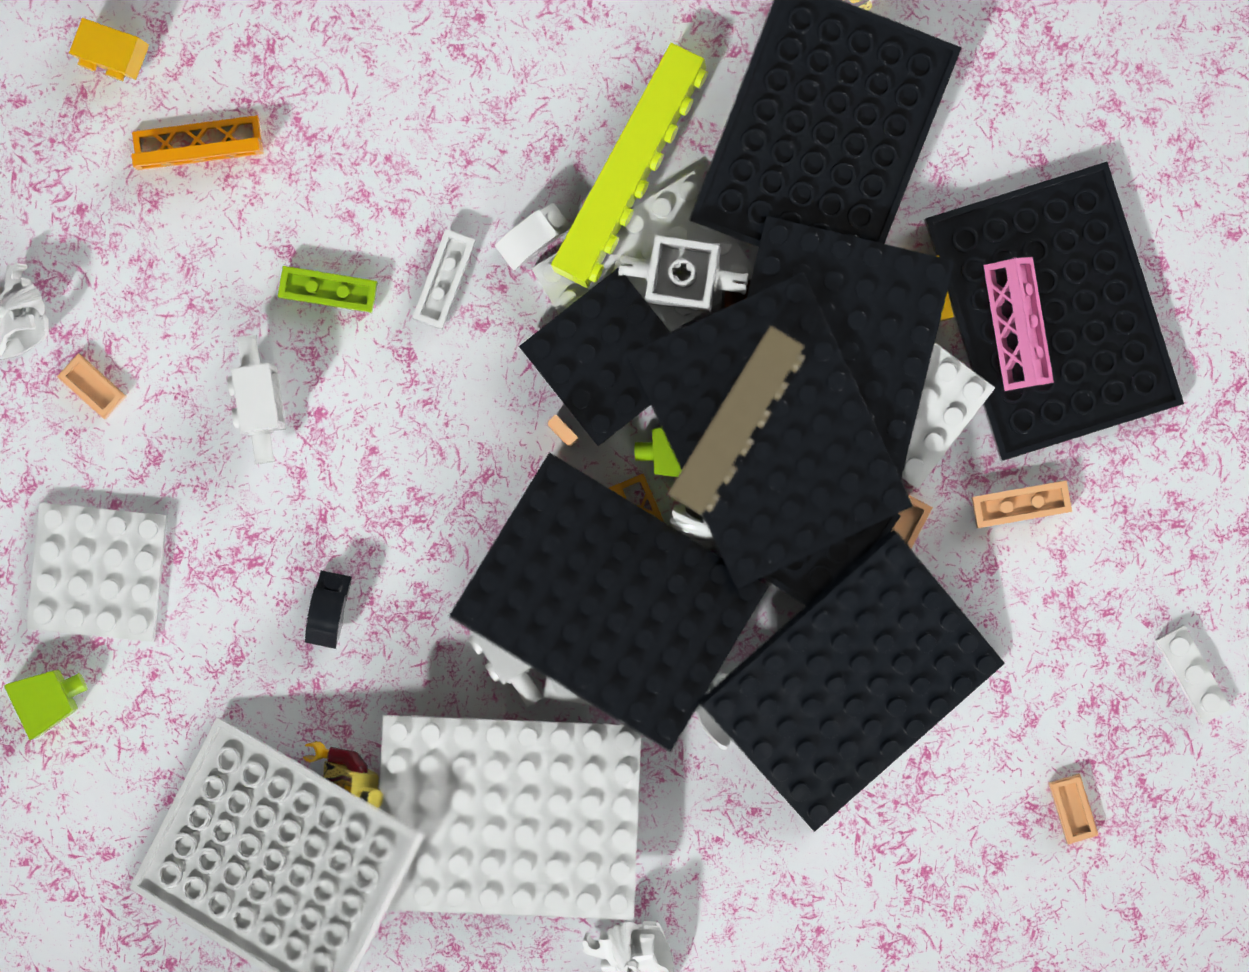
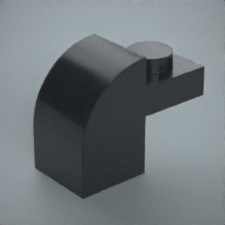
M320 571L309 606L305 643L336 649L343 626L344 608L351 587V576Z

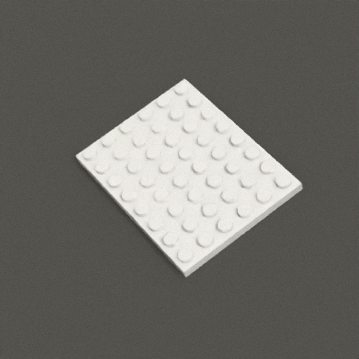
M383 715L380 791L383 794V801L379 809L425 835L387 911L634 920L641 735L624 724Z
M216 717L129 889L264 972H355L425 835L227 721Z

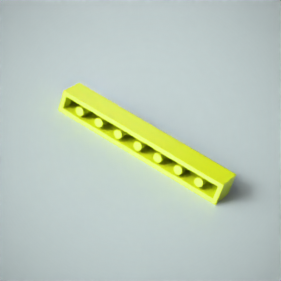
M670 43L553 259L551 266L554 272L587 289L592 281L595 283L598 281L604 269V265L601 264L607 253L611 255L619 241V237L616 235L621 226L626 227L634 213L631 207L636 198L641 199L644 196L649 182L646 180L651 170L656 171L659 168L664 154L661 152L666 142L671 144L678 132L679 127L676 124L680 116L688 114L693 104L691 96L695 88L700 89L707 78L708 71H706L704 58Z

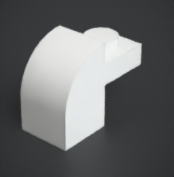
M552 203L525 218L494 246L514 271L533 259L547 245L565 235L570 230L571 225L556 205Z

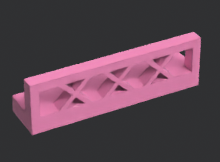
M1033 257L1013 258L983 265L1004 390L1009 391L1054 383ZM1006 268L1008 281L1004 288L997 284L995 273L997 269ZM1005 299L1012 304L1013 313L1009 320L1003 316L1001 309ZM1010 331L1018 337V345L1014 351L1007 344V337ZM1017 362L1023 367L1025 381L1014 383L1012 369Z

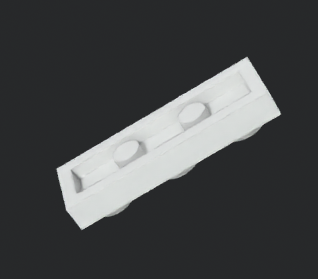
M445 229L412 316L413 319L443 330L474 248L475 239Z
M1181 625L1155 640L1201 724H1205L1231 709L1185 625Z

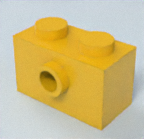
M82 18L69 54L79 60L77 65L88 70L96 71V68L100 67L106 70L105 75L116 80L124 81L125 77L136 80L149 44L134 35Z

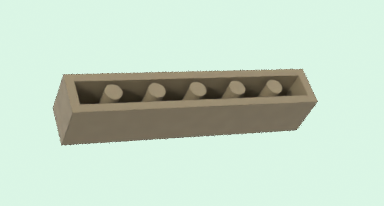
M772 326L768 328L667 495L700 515L703 514L704 510L712 511L720 497L715 492L721 482L728 484L737 470V467L732 465L739 454L742 456L746 455L754 442V439L750 438L756 426L762 428L770 416L771 412L767 410V407L771 400L774 398L778 401L788 386L784 382L790 370L796 373L805 356L800 354L804 348L803 345Z

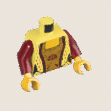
M319 741L305 745L315 750V756H303L305 761L315 762L323 758L327 759V761H324V778L376 808L381 806L383 794L378 790L379 776L376 772L368 769L367 764L359 753L335 747L326 749L325 745Z

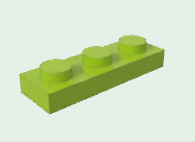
M283 266L278 298L373 313L378 282Z

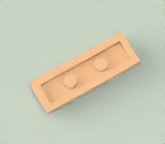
M1067 480L971 497L977 528L1072 512Z

